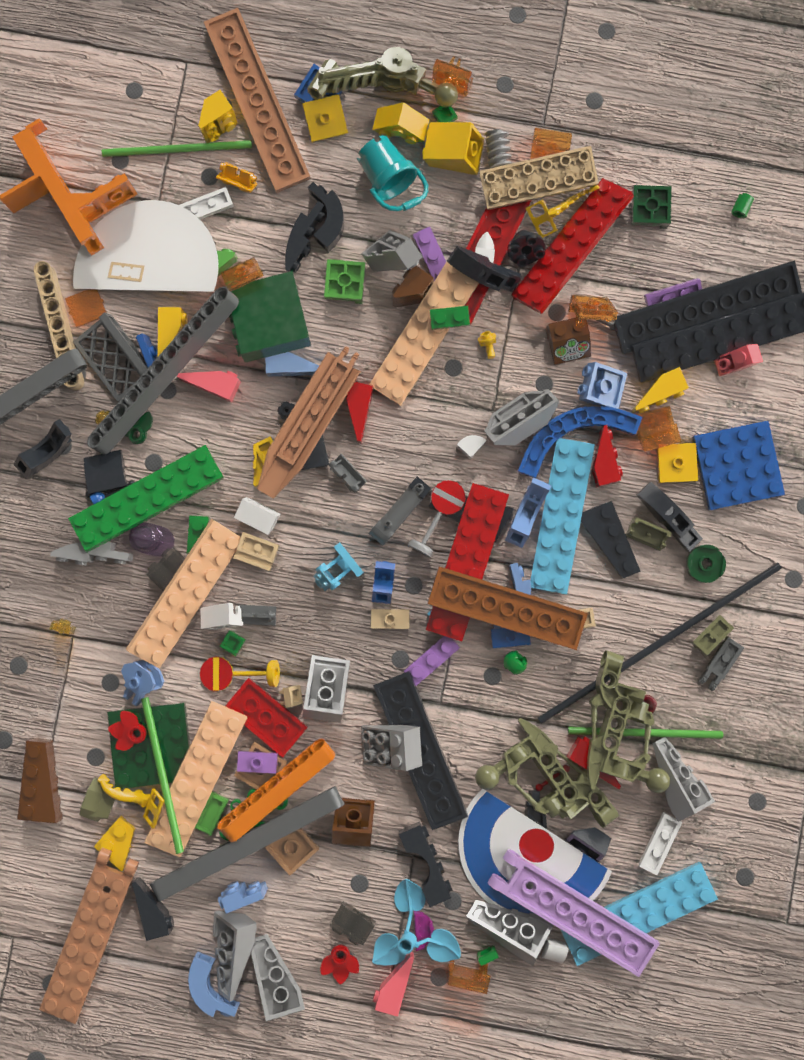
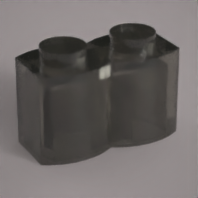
M175 547L167 548L161 554L162 559L158 563L153 562L147 569L149 572L146 575L162 591L166 589L186 558Z
M342 901L330 922L331 929L335 933L347 935L349 937L348 940L355 945H364L376 924V921L345 901Z

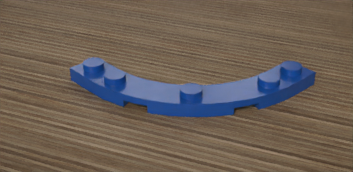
M584 406L564 412L549 421L534 436L524 454L518 473L536 478L549 449L559 438L573 430L588 426L607 425V427L635 436L642 417L608 406Z

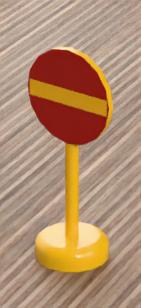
M216 656L209 658L203 663L200 669V679L203 685L212 691H220L227 688L232 682L233 676H266L268 685L270 687H277L280 680V666L277 660H271L267 664L266 671H233L229 661Z

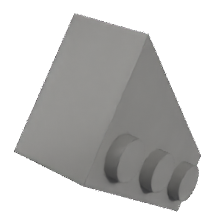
M391 230L361 253L373 272L407 270L415 267L423 257L410 238Z

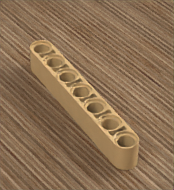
M39 261L34 266V274L57 359L76 347L73 342L74 339L56 271L47 262ZM48 269V273L42 275V271ZM53 287L52 292L47 294V289ZM58 304L57 310L51 312L52 306ZM62 322L61 329L56 330V325ZM67 340V345L61 348V343ZM82 372L76 375L77 380L75 384L70 385L69 380L64 385L74 391L80 390L84 386Z

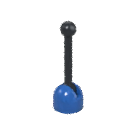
M131 480L127 485L129 486L135 483V481ZM126 487L118 488L105 495L100 492L90 495L92 503L96 504Z

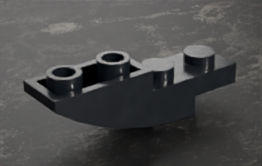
M319 201L308 216L302 212L300 213L291 230L285 255L286 272L293 271V273H296L301 266L300 262L303 257L306 258L311 251L310 240L307 238L313 236L316 230L315 226L318 222L321 223L326 216L325 206Z
M456 246L447 259L451 266L464 275L496 291L504 289L512 292L522 279L520 273L489 261L488 257L460 246Z
M649 482L636 494L659 523H663L672 532V535L686 552H690L703 539L693 526L695 524L652 482Z

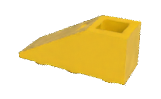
M680 367L657 378L632 409V413L637 411L639 414L650 410L649 406L653 404L660 406L667 402V398L673 396L676 399L685 395L684 391L689 387Z

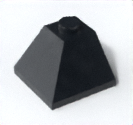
M594 827L575 830L564 841L599 862L606 856L612 838Z

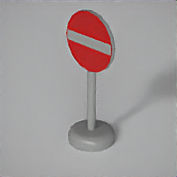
M451 480L438 483L432 491V504L438 512L422 542L410 540L408 543L409 547L430 558L433 555V550L426 546V543L442 513L446 515L454 514L460 511L465 503V491L462 486Z

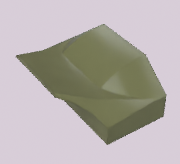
M95 777L87 790L79 815L98 822L100 819H108L115 799L103 791L101 784L97 781L98 778Z

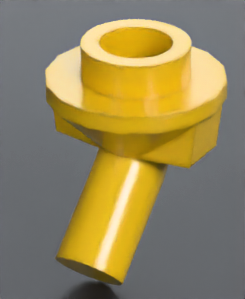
M491 331L481 333L477 339L480 346L486 347L488 359L495 358L493 344L496 343V334L491 333Z

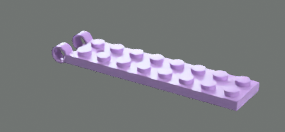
M511 849L506 851L503 859L510 865L515 866L516 870L508 883L497 874H492L487 883L493 889L511 898L638 977L641 975L660 944L658 940L525 860ZM528 882L533 883V888L528 889L526 884Z

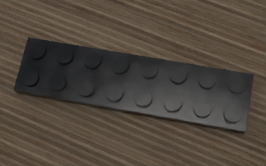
M410 670L374 684L373 687L389 725L420 727L422 766L408 770V773L431 829L435 830L467 818L469 815Z

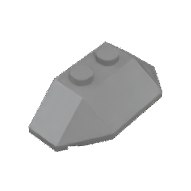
M549 389L525 392L492 413L484 431L495 445H517L548 424L559 404V400Z

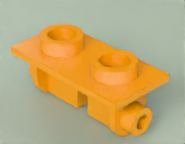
M227 162L225 164L221 163L219 168L221 172L216 176V179L221 180L224 184L233 185L241 191L250 193L258 185L256 183L257 177L253 173L241 169L240 174H237L238 167Z

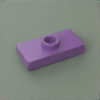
M238 751L237 772L276 774L278 753Z

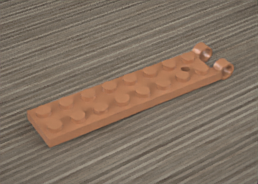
M103 847L97 856L95 867L39 1008L43 1012L76 1024L139 865L138 861L130 858L124 872L108 867L107 863L112 851ZM105 886H108L110 888L109 893H106L104 891Z

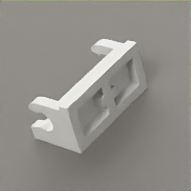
M246 497L242 499L234 518L269 535L281 514Z
M233 603L200 608L201 629L217 630L243 626L240 606L235 607V614L233 613Z

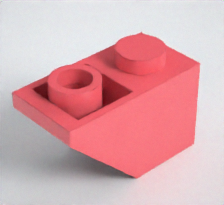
M752 344L723 354L714 362L719 376H723L762 363L763 360L758 344Z

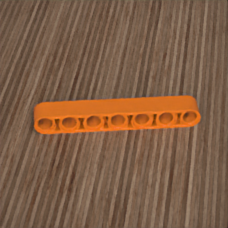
M324 739L316 740L222 818L217 828L230 842L237 841L334 759L335 752Z

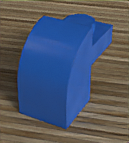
M376 561L372 602L391 604L395 563Z

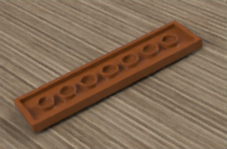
M440 566L438 567L427 604L574 650L578 648L588 613Z

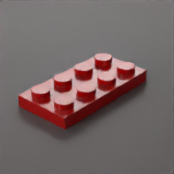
M250 677L225 705V707L247 716L244 726L282 758L308 728L306 724Z

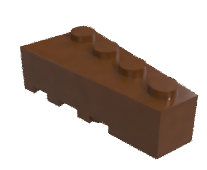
M32 738L26 741L17 820L58 823L63 819L60 809L61 799L57 786L58 776L55 770L54 746L51 739Z

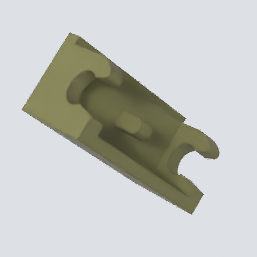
M635 517L630 522L626 537L661 551V549L666 547L665 542L670 538L672 532Z
M719 615L692 642L693 646L699 649L704 657H707L734 627Z

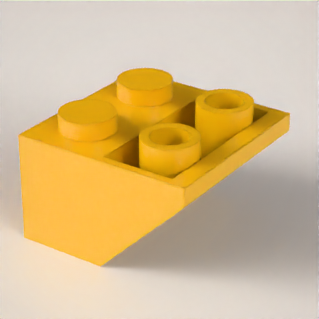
M221 90L210 95L203 102L198 126L205 142L209 143L219 139L223 133L232 131L238 124L234 110Z

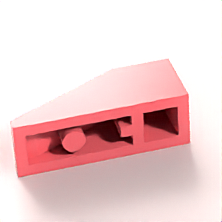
M222 371L179 373L177 375L179 380L231 403L241 383L237 378L238 375L231 371H227V373Z
M414 952L407 954L405 959L395 967L381 983L379 991L375 990L372 1002L375 1003L376 1011L398 1017L414 960Z

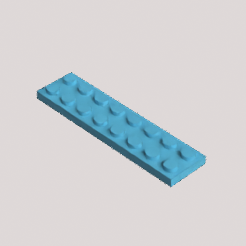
M562 438L556 441L548 483L551 485V488L545 499L530 579L531 588L567 595L595 444Z
M697 862L604 906V908L641 931L648 933L718 898L702 864ZM561 930L577 966L602 955Z

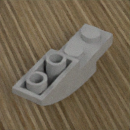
M81 542L60 547L52 551L50 556L56 557V561L68 562V559L75 560V564L87 566V562H94V557L96 560L107 561V558L115 559L114 563L126 564V561L133 560L134 554L115 551L116 543L106 542L87 553Z

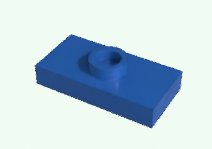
M141 333L136 336L146 365L149 368L156 360L158 351L152 345L150 337Z
M506 628L490 629L492 648L531 645L529 635Z

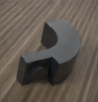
M312 182L308 186L309 194L315 200L324 204L327 212L326 221L314 234V238L329 253L339 242L344 230L343 208L333 190L327 194L323 186H317Z
M60 419L55 421L44 439L34 447L18 455L14 466L25 479L47 467L69 447L72 442L70 439L72 433L68 426Z

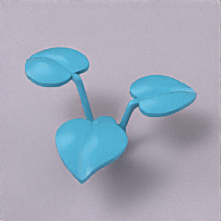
M409 879L402 880L396 888L394 901L399 911H409L406 929L399 941L394 934L385 933L380 935L374 946L372 963L385 966L399 964L405 959L406 954L412 952L414 947L418 948L419 945L429 942L427 952L433 960L448 962L460 959V946L454 935L449 931L436 929L433 931L431 938H425L417 942L416 936L409 932L413 911L421 910L426 903V898L420 886Z

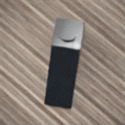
M140 877L136 878L132 882L146 941L169 935L174 927L173 916L169 915L168 909L161 901L158 902L155 894Z

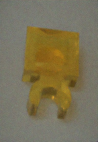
M60 618V620H53L51 622L49 630L69 635L74 634L76 627L71 625V621Z

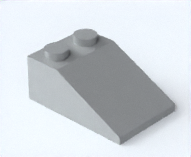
M312 655L302 717L341 723L349 660Z

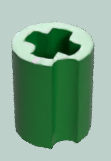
M747 193L739 194L731 214L737 218L745 219L754 198Z

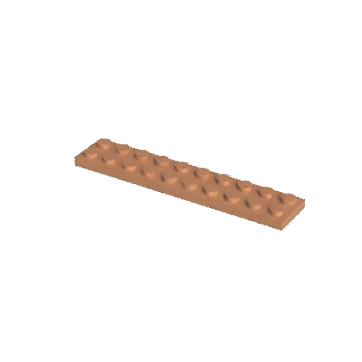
M233 9L204 21L206 30L275 192H281L310 180V174L239 9Z

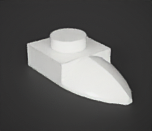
M486 232L479 239L475 252L488 257L489 261L493 263L494 244L491 236Z

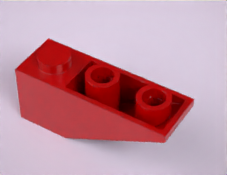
M607 425L600 429L591 468L596 488L617 483L623 477L622 468L617 465L616 461L618 458L617 450L612 446L611 442L613 434Z

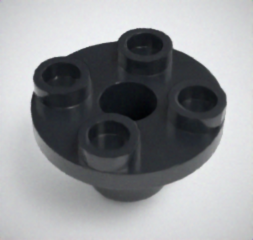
M521 230L515 234L508 244V257L518 267H525L545 256V242L539 234Z

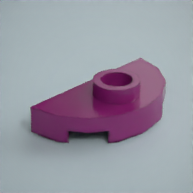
M414 911L417 942L425 938H431L434 931L432 920L425 913ZM429 942L419 945L416 951L424 949Z

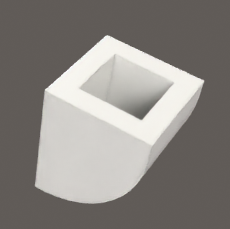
M471 435L460 440L456 447L471 459L487 440L480 436Z
M547 938L541 957L562 964L566 959L569 949L565 942Z

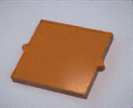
M87 289L65 298L70 310L69 314L72 315L77 328L100 319L99 316L104 312L107 313L103 304L104 300L101 299L98 289Z

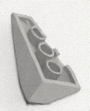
M666 737L652 743L658 767L665 770L670 777V785L665 794L668 805L678 822L696 814L715 802L706 784L701 779L697 780L692 774L693 769L690 765L686 766L681 761L680 753Z
M478 900L474 902L466 916L468 920L511 953L532 966L554 926L537 914H526L518 912L516 909H505L499 907V905Z
M215 911L213 936L217 937L218 945L217 948H214L215 955H218L219 966L216 968L218 992L230 1002L234 999L252 950L257 923L246 914L232 912L226 914L224 911Z
M268 934L255 937L251 955L266 1022L305 1010L301 990Z

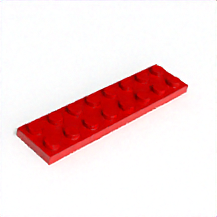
M602 178L598 184L599 189L590 193L546 249L545 256L536 262L511 294L513 299L542 315L633 199V192Z
M532 200L487 210L486 207L466 249L475 252L479 239L484 233L488 232L493 240L495 250L493 263L501 265L506 255L508 244L514 238L527 212L525 208L530 205ZM480 283L465 304L469 309L470 325L489 287Z
M472 483L445 566L446 569L483 579L509 494ZM433 606L425 630L462 642L470 617Z

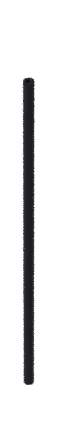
M777 562L624 661L621 673L781 570V565ZM605 675L604 683L611 680L608 675ZM596 680L539 716L538 720L540 723L543 724L596 689Z

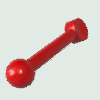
M568 765L562 766L566 772L570 771ZM558 772L555 773L553 779L557 778L560 774ZM545 780L541 784L538 783L535 786L536 790L541 791L548 782Z

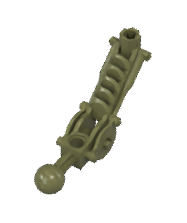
M400 47L387 49L381 58L373 62L356 63L352 66L350 64L339 67L336 61L332 59L325 60L308 86V93L316 100L322 99L325 93H338L339 91L356 90L360 87L362 89L368 86H383L391 92L406 90L414 95L421 88L435 95V100L441 107H451L458 99L456 86L449 82L438 85L426 79V69L413 63L410 53Z

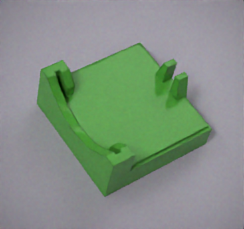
M327 259L324 298L355 301L356 304H363L365 262Z

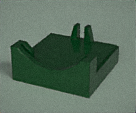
M634 185L632 187L634 197L630 205L632 208L630 210V213H632L631 225L660 226V229H667L671 224L672 186Z

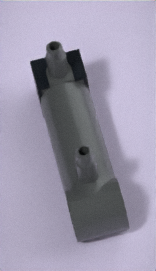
M417 476L368 534L384 546L432 488Z

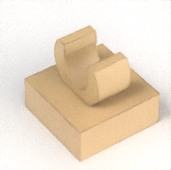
M300 685L286 687L279 691V694H284L285 701H281V704L285 705V707L303 704Z

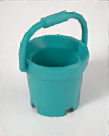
M379 136L381 141L376 142L372 139L366 143L358 153L361 158H357L372 184L370 193L375 200L389 211H406L421 204V201L428 194V183L421 171L410 160H406L387 136ZM417 175L422 181L424 192L420 197L413 198L397 207L383 202L403 193L414 182Z

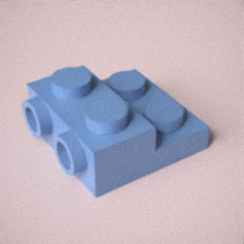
M597 362L588 363L582 370L584 380L583 384H580L578 387L579 400L592 405L619 409L627 373Z
M235 881L227 885L228 888L221 892L218 902L221 909L224 908L227 914L263 899L268 887L265 881L262 883L259 881L253 882L248 885L249 888L246 887L245 882L239 883Z

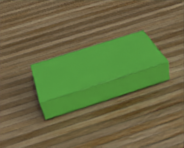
M212 791L195 828L211 836L229 799Z

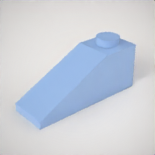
M290 352L265 358L266 374L268 377L314 375L319 365Z

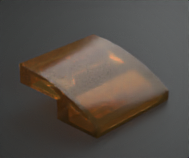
M670 406L636 414L642 417L637 430V436L644 452L681 442L677 423H674Z

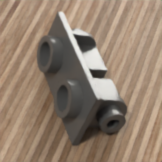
M342 454L329 463L330 470L338 478L342 476V482L350 492L357 493L367 482Z
M238 605L241 608V621L243 624L276 626L277 606Z

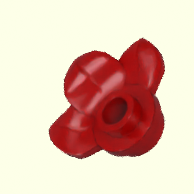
M121 711V721L108 727L111 735L118 739L115 747L118 750L125 751L130 749L134 744L144 741L147 735L146 728L139 724L137 716L129 711ZM135 730L140 731L139 737L134 735Z
M339 944L333 947L330 955L323 958L320 972L321 975L332 973L335 980L341 985L348 978L349 972L359 973V962L357 958L350 955V950L347 946ZM342 951L344 956L339 957L337 952Z

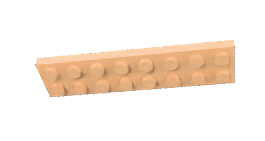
M446 262L369 385H373V389L402 406L450 328L432 330L430 310L465 306L479 283Z
M210 520L127 646L126 650L129 653L158 668L162 666L236 553L241 538L239 535L215 520Z
M211 701L170 786L183 850L247 719V716ZM163 803L155 829L150 828L144 843L181 857L182 853L176 854L165 803Z

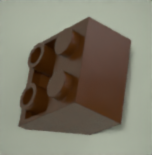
M418 266L407 269L403 275V282L397 284L392 291L393 306L402 307L420 304L432 286L434 277Z

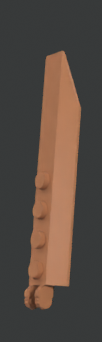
M345 346L338 358L327 352L269 447L257 489L274 499L301 471L361 371L353 368L359 358V353L353 354L348 364L343 361L349 352V347Z

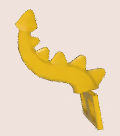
M599 185L592 186L565 199L557 206L549 209V211L543 199L526 207L525 209L537 233L544 238L558 231L552 218L562 213L580 197L599 189ZM541 204L544 214L534 217L531 208ZM549 221L553 230L543 234L539 225Z
M105 774L98 778L97 781L101 784L103 791L111 798L123 802L138 803L141 807H146L143 818L152 829H155L164 803V799L155 788L151 790L150 794H144L141 789L132 792L128 788H125L122 792L121 788H112L113 784H108L110 780ZM156 796L159 799L158 807L154 804ZM149 811L154 815L153 822L148 818Z

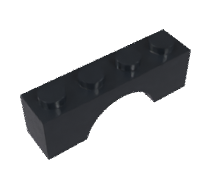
M419 821L399 830V837L406 853L421 855L429 865V875L422 883V891L429 907L451 899L450 892L453 889L449 880L445 881L443 877L445 870L441 861L437 863L435 858L437 851L434 844H429L427 837L430 835L426 825L422 826Z

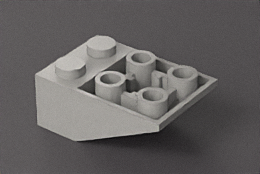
M408 725L361 726L364 764L402 771L422 766L420 727Z

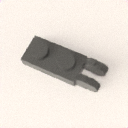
M726 636L698 682L701 684L705 683L710 674L713 673L716 677L709 684V689L711 691L715 690L720 681L724 680L744 647Z

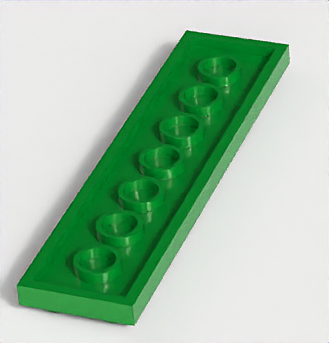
M204 445L68 519L84 550L88 553L219 482L224 477L207 446Z

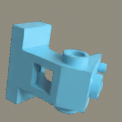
M340 542L334 546L340 555L328 565L323 563L315 569L317 571L313 576L315 583L319 588H323L324 591L329 588L331 591L341 584L339 580L351 571L357 577L364 574ZM337 563L344 572L334 578L328 570Z

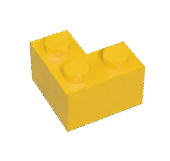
M403 102L377 108L372 130L379 133V136L384 135L388 138L400 136L405 139L406 143L416 144L425 140L429 119Z

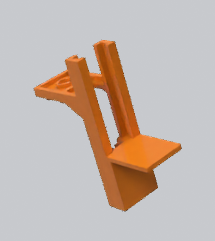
M39 118L25 126L26 129L12 136L35 175L1 194L0 200L12 213H16L50 192L79 242L85 245L92 256L104 249V246L90 223L138 194L125 173L115 176L112 181L105 185L98 186L92 193H71L45 148L37 138L39 134L47 130Z

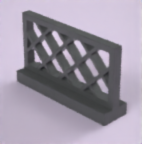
M104 312L99 316L100 320L73 342L119 402L136 383L130 382L131 371H137L141 377L148 367L144 357L111 314ZM101 325L105 328V338L96 337L97 329ZM86 338L92 339L90 350L84 349L81 344ZM96 339L104 340L103 351L95 350ZM108 341H114L117 344L116 353L107 352ZM94 353L103 354L102 365L96 364L93 361ZM107 354L116 355L114 366L106 365ZM120 356H126L128 359L127 368L118 367ZM105 367L114 368L113 380L105 377ZM118 369L127 370L126 381L117 380ZM117 382L125 383V390L120 395L116 391Z

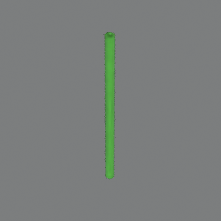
M252 140L102 149L101 152L102 157L246 149L252 148Z
M149 697L141 699L175 852L179 854L184 852Z
M568 727V735H592V727ZM596 728V735H599L601 728ZM625 728L623 736L644 737L645 729ZM651 729L650 737L723 739V731Z

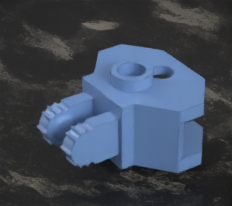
M145 660L124 664L121 670L125 680L124 686L126 687L123 698L128 700L135 693L132 702L135 706L141 703V699L144 698L145 694L162 688L165 682L160 669Z

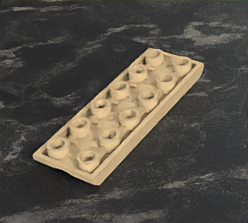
M591 146L479 171L487 210L599 184Z

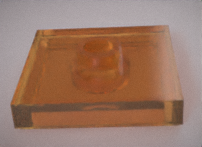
M255 257L221 272L224 283L230 291L264 276Z

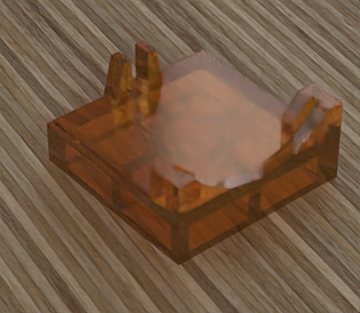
M454 56L449 63L436 59L433 66L432 82L438 85L444 82L452 83L456 86L458 94L467 97L473 82L472 72L460 67L461 59H458L457 65H454Z
M535 128L529 160L569 151L572 133Z
M571 295L568 312L575 313L577 326L585 327L586 319L606 320V322L617 319L618 311L608 297Z
M450 960L446 970L448 986L487 994L491 975H487L488 963L483 966L479 965V970L456 965L454 960Z

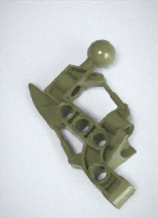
M605 650L596 677L597 694L589 701L591 705L592 739L589 741L587 772L590 788L592 790L595 789L600 775L599 772H603L633 782L635 779L645 782L650 791L662 793L670 785L668 773L661 768H654L650 771L644 770L646 764L651 759L648 754V746L651 736V725L654 724L652 712L647 711L649 704L643 702L646 691L618 683L624 656ZM605 675H608L611 679L609 685L604 683ZM618 700H621L623 703L621 710H618L616 706ZM604 705L607 709L599 736L596 737L597 706ZM612 719L617 720V727L615 729L611 727ZM627 719L645 724L644 753L633 761L617 756ZM608 737L612 741L609 748L605 746V740Z
M519 718L518 722L528 736L502 753L501 761L494 766L483 765L479 767L475 774L477 785L484 790H491L498 785L499 776L505 772L508 784L514 786L533 806L535 811L542 814L548 813L551 818L559 814L562 819L566 816L572 819L586 806L602 828L619 817L617 810L597 786L594 790L590 788L587 770H584L567 758L543 731L522 718ZM557 754L579 773L576 781L571 780L556 758ZM543 755L549 758L547 766L541 761ZM529 759L534 761L553 789V791L538 802L517 784V769ZM555 771H557L560 774V780L558 782H555L553 779V773ZM566 788L571 790L570 798H566L564 795ZM593 793L598 796V801L595 804L591 801Z

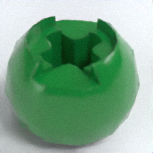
M517 650L511 651L504 657L503 666L513 673L512 675H518L527 668V659L518 653Z

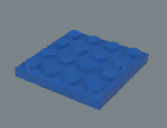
M769 421L692 437L693 442L696 443L697 460L708 510L785 495Z

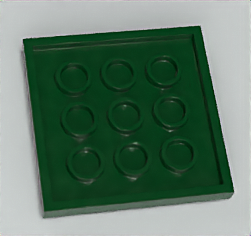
M186 702L151 706L168 783L173 782L190 747ZM143 707L107 712L109 726L121 721V711H129L137 716L139 724L143 725L147 731L144 741L134 744L125 751L115 748L118 739L109 732L115 788L125 789L160 784ZM135 730L134 735L139 737L140 731Z

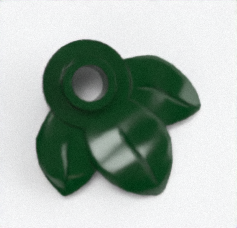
M151 412L144 413L125 434V437H128L133 444H142L146 440L147 432L153 424Z

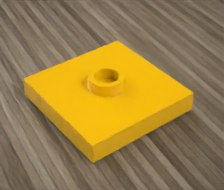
M339 94L302 103L312 142L348 134Z
M696 443L657 445L659 483L698 481Z

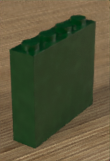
M293 271L226 287L239 300L238 306L229 315V319L235 326L232 329L234 339H238L239 345H236L238 357L242 356L244 363L311 346Z

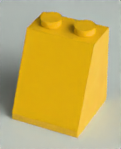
M430 122L429 129L426 132L425 148L422 151L423 160L430 167L478 175L484 138L472 122Z

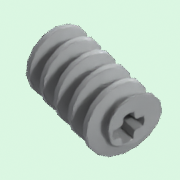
M498 129L487 131L485 136L487 137L486 144L488 145L486 148L488 159H490L488 161L490 168L512 164L511 161H507L512 158L511 154H506L511 148L505 146L510 143V140L504 139L509 136V133Z

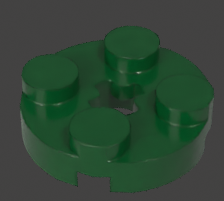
M705 544L695 547L686 559L688 575L701 583L714 582L724 574L726 559L719 549L713 545ZM705 558H707V561L711 563V565L707 566L706 569H704L703 565H701V562L704 561Z

